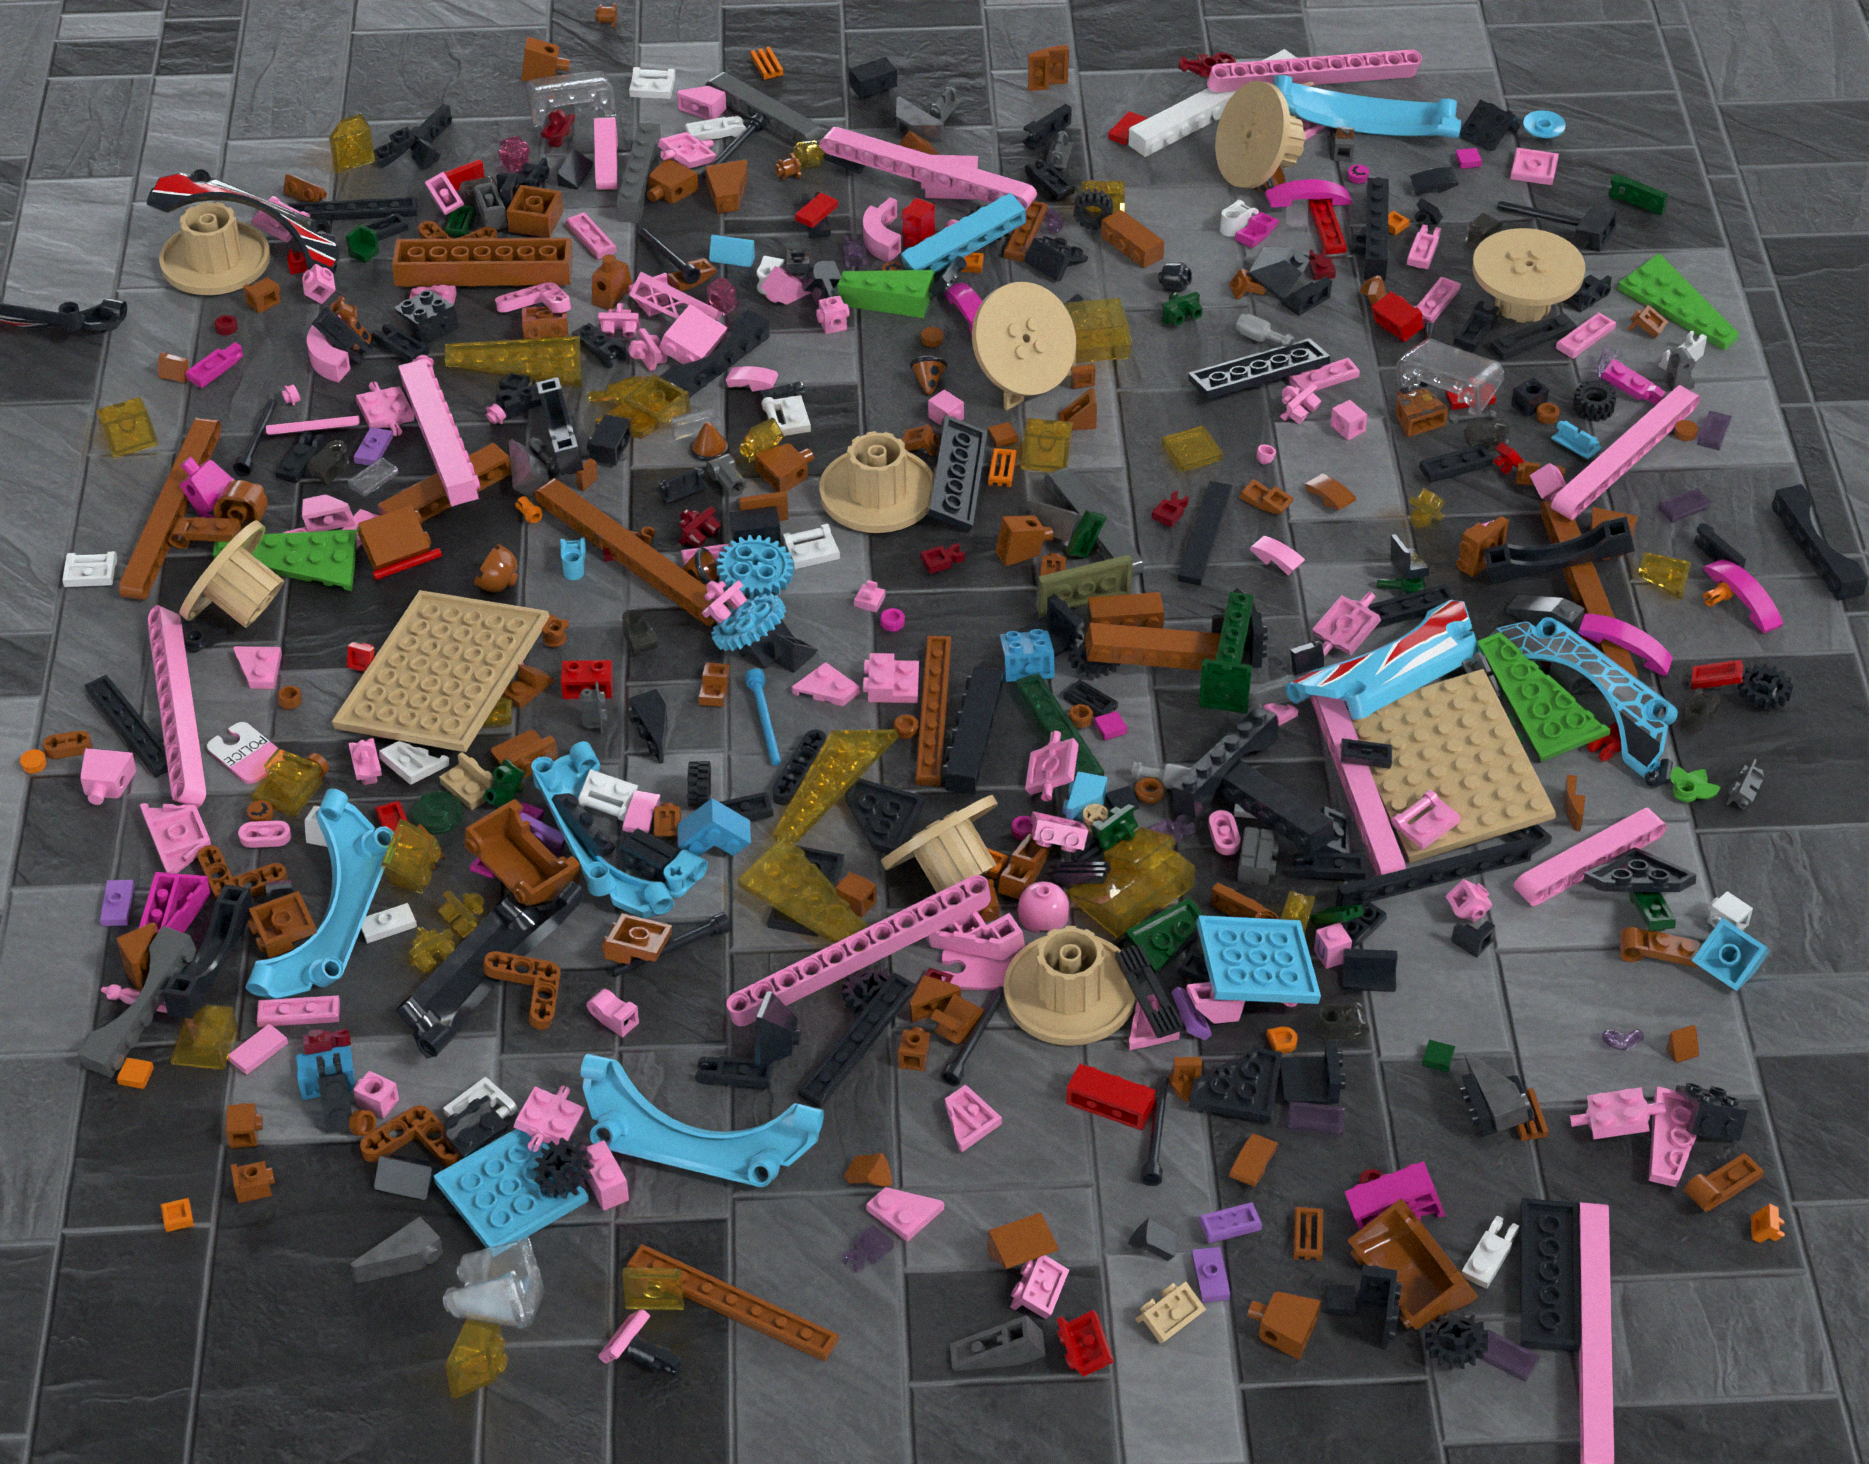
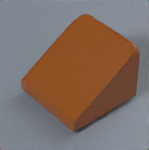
M1695 1025L1670 1032L1666 1050L1676 1063L1699 1056Z

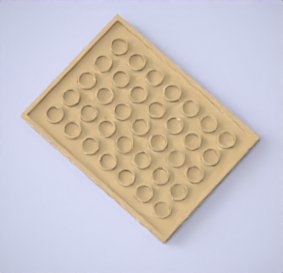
M419 590L332 720L334 729L466 752L518 670V664L523 662L542 632V628L550 617L548 611Z
M1484 669L1418 688L1362 719L1353 720L1349 710H1347L1359 741L1392 745L1391 769L1369 766L1390 822L1391 818L1396 814L1401 815L1422 799L1423 794L1428 790L1434 791L1441 801L1460 815V823L1424 850L1419 848L1392 825L1409 863L1556 818L1555 810ZM1428 806L1407 823L1412 825L1433 808Z

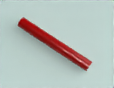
M439 548L386 566L373 571V578L376 581L442 557V553Z

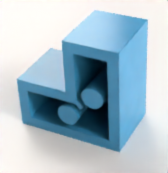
M713 798L678 823V847L697 856H701L714 845L735 856L751 844L750 820Z

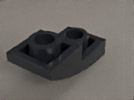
M408 126L388 135L391 142L372 150L381 168L402 156L415 142Z
M1453 167L1434 168L1410 175L1417 196L1436 188L1441 193L1459 185Z
M1367 900L1361 904L1364 912L1362 916L1347 922H1341V925L1352 940L1353 947L1368 938L1387 919L1386 912Z

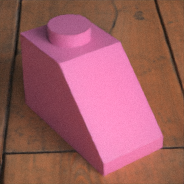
M704 86L679 90L677 92L678 110L710 120L718 118L726 110V95L724 91Z
M444 172L425 182L435 203L445 215L464 205Z
M774 266L761 286L767 293L766 297L774 303L779 301L786 305L811 293L803 291V279L801 277L794 276L792 273H788V271Z
M326 494L303 499L302 517L308 532L328 531L355 525V520L348 503Z
M1211 982L1187 985L1186 989L1195 1008L1214 1024L1239 1021L1245 1001L1214 999Z

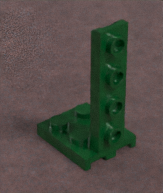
M1229 593L1216 660L1203 659L1198 707L1248 714L1252 666L1243 665L1241 661L1254 595Z

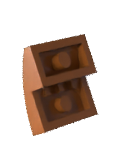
M1068 45L1048 47L1028 55V91L1049 90V85L1068 83Z

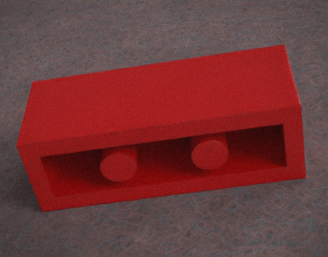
M1079 1063L1067 1086L1066 1104L1142 1131L1154 1108L1156 1090L1143 1084L1125 1080L1120 1076L1100 1071L1095 1067Z

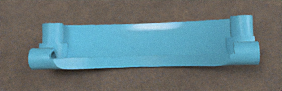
M1275 75L1273 79V85L1280 89L1287 101L1290 115L1308 122L1335 129L1337 127L1354 128V132L1375 135L1459 137L1461 120L1455 117L1457 101L1453 99H1439L1438 103L1392 100L1293 83L1292 77L1286 75Z

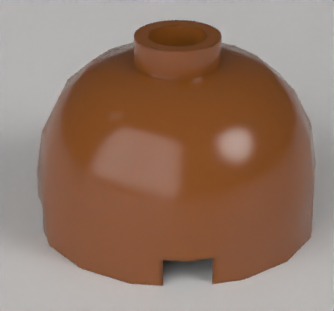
M497 544V549H492L480 568L483 573L482 577L476 576L474 584L490 593L501 592L508 585L513 587L519 577L516 573L518 567L517 559L513 553L502 545Z

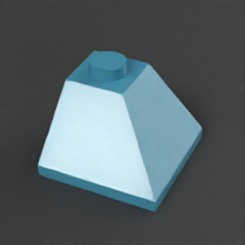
M1722 917L1692 959V962L1735 991H1738L1755 974L1770 951L1765 945Z

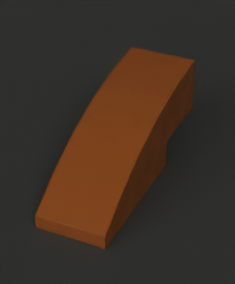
M1030 832L1014 851L1009 866L1001 874L998 893L1019 899L1022 892L1035 882L1053 844L1051 847L1036 844L1037 840L1032 838Z

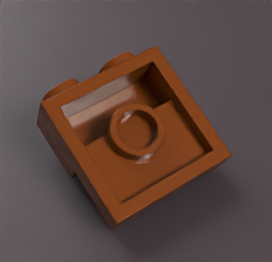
M547 306L522 308L524 339L529 338L531 341L540 340L542 337L561 339L568 335L567 311L554 313Z
M1500 516L1495 521L1489 522L1487 526L1478 522L1472 528L1466 529L1462 534V541L1459 543L1461 551L1459 553L1460 558L1456 561L1457 567L1472 578L1487 567L1484 549L1505 544L1509 520Z
M299 891L249 908L251 919L247 921L252 935L258 934L259 937L255 938L260 953L266 952L268 958L294 949L292 942L317 933L316 926Z
M622 913L617 923L613 922L610 935L605 936L603 939L601 951L605 952L604 959L629 965L634 957L656 962L671 936L672 925Z

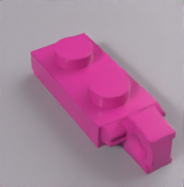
M234 342L225 350L216 349L187 370L185 373L186 379L203 388L243 357L241 345Z
M1615 359L1611 361L1601 376L1639 401L1641 399L1648 400L1654 405H1657L1666 393L1660 387Z

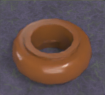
M1153 777L1142 778L1136 783L1134 794L1141 802L1147 804L1157 803L1165 795V786L1159 779ZM1145 789H1154L1155 791L1147 792Z

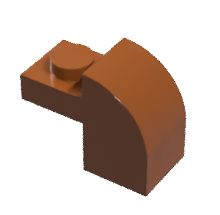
M953 994L944 1013L935 1009L931 1019L939 1022L934 1032L956 1044H960L970 1035L984 1009Z

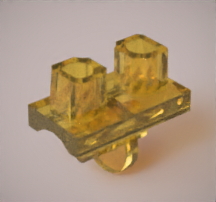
M1425 488L1418 499L1411 496L1408 501L1417 507L1411 514V523L1417 528L1427 527L1431 522V516L1439 521H1442L1445 516L1440 513V510L1446 501Z
M448 890L443 894L447 901L437 911L448 923L461 914L462 916L452 926L464 938L480 923L473 913L479 915L483 912L482 905L484 899L478 893L471 895L465 893L462 896L464 900L462 904Z
M1290 891L1281 919L1300 920L1305 935L1315 903V896H1304L1303 894Z
M423 927L417 928V938L411 940L414 948L409 950L410 958L407 961L411 967L416 965L423 973L432 970L436 966L432 955L439 952L443 960H445L456 948L453 942L454 933L450 928L437 934L434 928L428 932Z

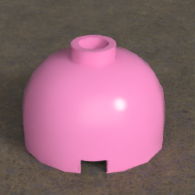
M1045 881L1036 882L1029 885L1020 895L1017 907L1018 919L1026 929L1034 933H1040V930H1048L1049 932L1055 928L1059 930L1068 922L1070 907L1067 895L1058 885Z

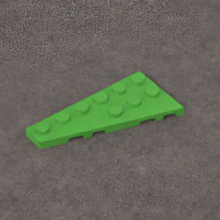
M1660 253L1618 283V290L1646 306H1651L1656 312L1689 331H1694V334L1707 336L1708 342L1722 350H1726L1738 340L1739 333Z
M356 529L264 534L252 555L271 571H274L276 575L308 582L316 580L323 582L326 586L332 587L334 584L343 586L345 590L352 591L358 534ZM215 541L214 559L229 542Z
M1501 632L1477 641L1479 650L1483 656H1486L1491 672L1502 689L1540 762L1610 735V729L1605 724L1599 723L1588 709L1585 710L1570 693L1549 675L1546 676L1535 662L1528 660L1521 653V650Z

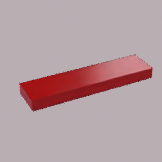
M1307 199L1306 202L1322 248L1326 250V255L1346 253L1347 246L1330 199Z

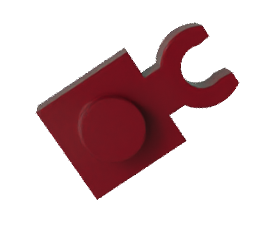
M1324 248L1321 249L1320 255L1314 254L1313 250H1310L1309 268L1313 279L1335 278L1336 270L1332 259L1326 258V250Z
M1174 491L1171 494L1170 501L1163 499L1152 511L1151 519L1172 528L1184 514V508L1188 506L1189 496L1186 495L1183 499H1178V491Z
M956 543L946 550L943 546L922 551L920 552V559L929 574L951 568L952 562H963L965 560V552H960V544Z
M318 1029L310 1031L308 1035H303L305 1055L330 1051L332 1047L336 1046L344 1047L351 1045L349 1029H341L330 1033V1030L323 1031Z

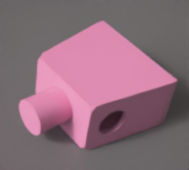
M86 748L81 771V783L84 794L88 796L90 803L101 805L104 798L117 799L121 797L137 770L133 753Z

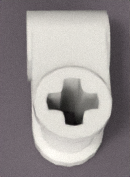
M1237 200L1234 204L1222 210L1220 232L1225 236H1235L1237 231L1248 226L1249 218L1258 214V209L1250 208L1245 205L1244 201Z
M769 256L763 257L757 269V276L759 277L757 290L759 293L767 294L761 286L774 266L784 270L787 269V261L785 259Z

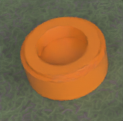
M28 750L20 757L21 767L26 773L34 774L41 772L47 765L45 754L41 750Z

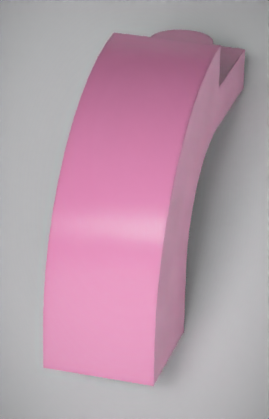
M891 197L878 208L870 205L863 216V241L865 247L873 256L884 262L892 261L901 253V235L886 228L897 218V200Z
M312 325L307 335L311 365L321 376L339 383L350 370L348 352L332 347L333 343Z

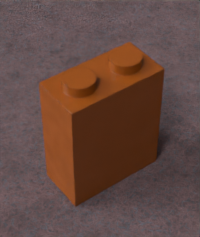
M412 504L358 523L356 531L373 571L429 551V545H431L430 537L427 532H423L420 525L422 524L420 513L418 510L414 511Z

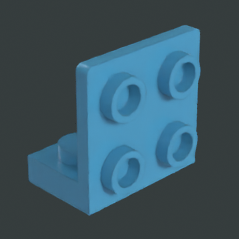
M1034 629L1030 632L1019 633L1017 631H1010L1006 634H1000V642L1004 653L1006 682L1055 678L1054 650L1048 631Z
M350 1046L335 1047L330 1051L305 1055V1053L296 1055L297 1078L302 1100L321 1097L318 1084L317 1056H322L325 1060L326 1076L336 1075L333 1053H340L343 1073L346 1074L348 1091H353L356 1081Z

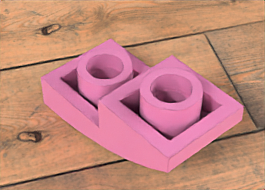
M733 367L726 378V382L729 388L735 386L744 387L749 384L752 391H763L773 388L779 375L777 371L761 367Z
M1263 536L1250 548L1266 565L1273 561L1288 576L1305 561L1302 556L1287 545L1267 536Z
M635 791L622 831H628L632 834L639 828L649 833L654 820V806H659L660 795Z

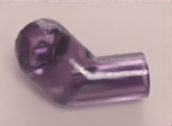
M1607 1029L1602 1034V1040L1615 1049L1625 1051L1643 1041L1644 1035L1639 1029H1635L1628 1034L1615 1029Z

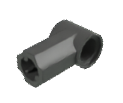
M725 454L706 462L708 473L713 481L718 480L727 493L732 494L734 497L742 494V491L746 488V481L737 471L734 459L730 454Z

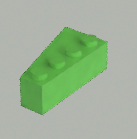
M934 270L843 271L838 283V296H841L843 303L847 304L848 307L924 318L932 298L929 289L934 284Z

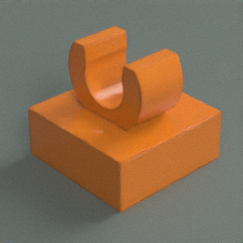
M1769 1203L1751 1216L1752 1240L1762 1243L1768 1238L1778 1241L1785 1236V1233L1779 1230L1784 1221L1779 1218L1778 1207Z

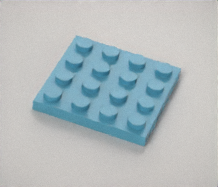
M1198 916L1196 924L1214 999L1319 1003L1321 995L1300 920Z
M519 1129L509 1132L433 1176L435 1184L493 1257L589 1201L587 1192L580 1186L576 1188L577 1195L575 1196L568 1192L567 1199H563L560 1195L555 1199L540 1189V1186L534 1180L537 1175L533 1172V1168L539 1167L535 1158L543 1157L542 1148L547 1150L550 1148L546 1143L542 1142L537 1152H533L534 1146L530 1151L528 1143L532 1137ZM550 1177V1182L556 1184V1181Z

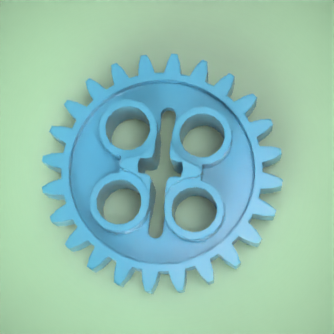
M748 535V540L745 541L742 537H739V543L730 541V547L724 546L723 552H719L716 566L717 576H719V582L723 581L726 584L724 589H729L739 580L743 584L739 590L744 596L746 594L749 595L750 600L753 599L754 595H757L759 598L764 594L769 596L772 592L779 595L780 588L786 590L787 583H791L794 574V560L791 559V553L786 552L785 546L779 547V541L770 543V537L762 541L760 535H758L756 540H753L751 535Z
M764 594L761 598L756 596L752 601L747 599L736 610L730 609L732 614L722 623L717 622L718 625L713 627L714 631L711 632L712 639L720 650L724 649V651L728 649L733 651L737 647L742 649L745 644L750 646L752 642H758L761 636H767L768 631L775 630L774 625L780 624V619L785 617L786 607L778 595L770 594L767 596Z

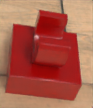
M289 249V254H286L290 275L306 272L308 269L302 251L293 253V250Z
M1502 442L1495 448L1500 455L1494 459L1493 463L1500 467L1504 462L1500 471L1505 474L1511 471L1512 466L1518 469V464L1524 462L1513 448Z
M352 642L348 645L347 668L365 672L374 659V647L367 643L358 644Z

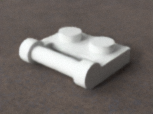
M634 67L629 89L630 97L671 99L675 82V69L661 71L641 70L640 67Z
M801 395L775 400L771 397H766L762 400L761 405L768 416L771 436L781 437L811 432V425ZM781 410L785 424L782 425L778 422L775 411Z
M828 523L821 525L820 528L808 531L782 534L786 551L791 553V559L794 560V569L840 559V552ZM823 537V539L794 545V543Z
M116 551L95 555L67 553L63 574L64 587L113 585L114 571L117 565Z
M590 769L578 799L579 804L582 808L587 806L617 816L618 820L624 821L638 785Z
M484 1077L443 1109L447 1117L454 1113L459 1114L467 1108L471 1101L476 1098L481 1099L485 1095L491 1098L492 1107L496 1104L501 1106L496 1112L502 1119L507 1115L512 1116L518 1111V1107L511 1098L487 1077Z

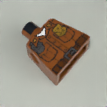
M1403 387L1398 391L1395 414L1407 437L1446 426L1447 406L1427 389L1423 388L1411 392L1408 387Z

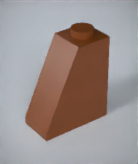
M747 159L705 166L706 184L717 214L738 211L748 182Z

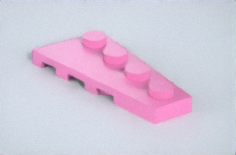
M1657 1086L1654 1092V1103L1664 1101L1666 1113L1653 1115L1649 1181L1676 1187L1696 1139V1135L1686 1131L1693 1104L1675 1090Z

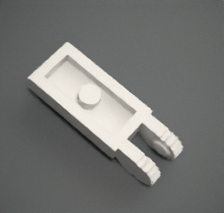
M739 116L721 117L685 125V132L703 141L720 139L727 136L735 138L746 129L742 118Z
M1496 1216L1489 1231L1484 1233L1461 1272L1466 1280L1485 1289L1489 1287L1511 1250L1512 1242L1519 1230V1226L1513 1223L1509 1227L1505 1239L1497 1236L1496 1234L1503 1225V1218Z

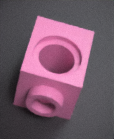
M1348 400L1332 408L1330 426L1344 438L1350 440L1366 432L1368 414L1351 400Z
M1550 463L1530 475L1541 499L1545 501L1553 500L1557 493L1567 485L1559 469Z
M368 1071L363 1079H359L353 1089L356 1106L363 1110H371L374 1115L382 1119L386 1117L399 1101L396 1083L371 1071Z

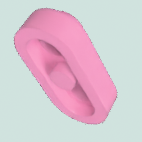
M1223 810L1213 812L1209 817L1208 827L1216 851L1223 855L1237 853L1240 849L1241 838L1233 815Z
M284 821L248 822L242 825L238 831L241 844L248 848L279 847L287 844L291 839L290 827Z

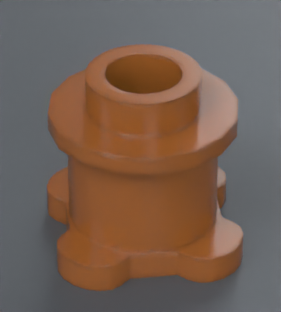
M613 3V7H603L600 4L599 8L595 9V20L599 21V25H602V23H612V27H616L617 3Z
M794 153L789 154V159L777 160V165H775L776 175L783 180L792 175L800 178V161L795 157Z
M339 296L329 307L335 314L340 315L344 322L350 316L357 318L356 306L344 303L345 298L343 296Z
M549 615L550 617L542 628V640L550 647L562 646L566 642L567 637L564 630L569 627V622L565 619H558L555 615Z

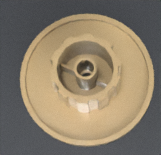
M1263 81L1246 83L1231 96L1221 114L1216 132V159L1221 174L1233 186L1245 189L1258 187L1275 173L1279 165L1282 169L1294 166L1299 156L1303 153V145L1306 140L1303 123L1300 119H1296V116L1290 115L1287 101L1278 87Z
M203 202L200 205L191 206L185 210L186 213L183 216L181 215L179 221L181 230L165 242L159 256L162 274L175 288L198 295H218L236 291L258 279L269 264L270 249L264 234L250 224L237 221L235 212L231 207L228 208L225 204L219 202Z
M1518 228L1495 233L1483 240L1475 250L1472 270L1479 285L1489 294L1496 297L1495 306L1500 308L1502 316L1507 319H1514L1516 322L1525 323V321L1536 322L1541 320L1544 315H1548L1552 304L1568 299L1580 289L1585 275V262L1579 250L1564 238L1538 229Z
M1014 282L992 291L982 301L974 317L972 343L976 359L990 381L1002 390L1019 396L1042 394L1060 384L1070 371L1076 352L1074 325L1063 303L1048 289L1029 282Z
M876 431L867 432L866 435L857 436L853 439L852 445L848 446L847 453L835 459L824 470L819 485L821 504L827 514L836 522L857 531L885 533L901 530L915 524L927 514L933 472L923 460L905 450V443L901 439L895 438L893 434L887 432L876 433Z
M257 520L253 521L227 544L187 595L180 608L179 613L181 616L190 621L197 617L212 601L245 628L260 616L284 584L283 579L252 555L265 533L266 527Z
M990 795L958 812L956 810L943 818L944 820H937L926 827L927 830L924 829L912 836L911 840L881 860L885 870L892 869L916 857L936 893L971 876L984 875L996 867L997 864L972 823L998 805L993 795Z
M1065 926V928L1059 930L1055 928L1049 931L1047 936L1029 943L1012 959L1004 978V999L1011 1017L1030 1035L1052 1044L1084 1045L1099 1041L1113 1034L1125 1024L1136 1004V997L1115 959V952L1118 951L1120 953L1121 950L1112 943L1095 936L1088 929L1082 930L1076 928V926Z

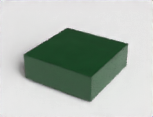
M1429 1040L1422 1066L1449 1072L1455 1046Z

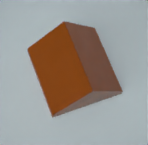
M787 491L736 499L738 511L776 506L779 521L788 520Z
M155 923L147 924L116 938L125 972L136 990L142 991L149 974L151 958L149 946L158 934Z
M1041 1212L989 1230L987 1253L1006 1269L1059 1250Z

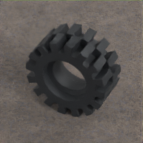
M1096 188L1093 189V192L1090 189H1086V194L1084 191L1080 192V196L1077 195L1073 215L1076 217V222L1080 221V226L1082 227L1086 224V229H1090V226H1093V230H1097L1098 226L1101 228L1102 219L1113 213L1112 198L1110 199L1108 193L1104 195L1103 190L1099 193ZM1096 206L1100 208L1101 211L1091 212L1087 210L1086 207Z
M1586 381V385L1581 383L1580 387H1577L1573 402V409L1576 410L1575 413L1577 415L1581 414L1580 417L1583 419L1588 417V421H1591L1592 418H1595V422L1600 421V418L1603 421L1607 420V417L1610 418L1612 413H1614L1617 398L1615 390H1612L1610 385L1605 387L1606 383L1604 382L1601 385L1598 384V381H1594V384Z
M689 761L687 772L688 806L701 807L711 799L710 761Z

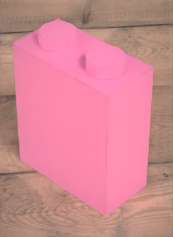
M933 155L978 169V156ZM921 182V189H925V198L975 199Z
M690 304L664 334L659 350L682 364L700 360L715 351L722 342L727 327Z

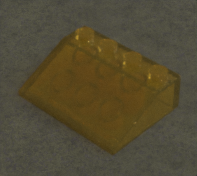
M1120 298L1063 303L1075 329L1076 363L1130 357L1132 342L1129 325Z
M1139 840L1109 861L1111 871L1103 884H1076L1067 890L1065 894L1116 938H1119L1126 930L1132 928L1157 907L1165 908L1193 888L1195 866L1176 851Z

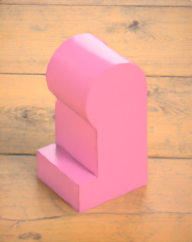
M602 989L587 1002L589 1012L622 1038L639 1023L637 1006L630 1001L628 1003L623 1002L607 989ZM627 1019L628 1023L624 1026V1021Z

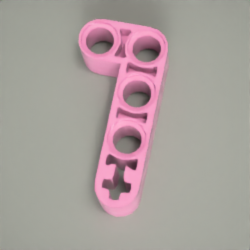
M615 117L594 118L596 190L618 189Z

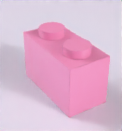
M603 1140L586 1147L587 1151L593 1156L589 1161L594 1164V1168L588 1170L592 1178L586 1180L603 1211L629 1201L627 1180L606 1142Z

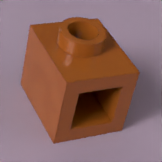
M850 872L844 879L839 880L835 887L836 905L861 918L877 902L876 884L853 872Z
M255 1103L227 1105L226 1134L230 1148L258 1146V1130H263L262 1114H257Z

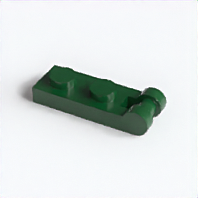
M1619 174L1611 176L1610 184L1612 187L1609 188L1608 192L1610 198L1622 199L1659 215L1665 212L1668 200L1667 193Z
M1629 892L1631 903L1635 904L1649 930L1664 931L1675 928L1676 918L1661 892Z

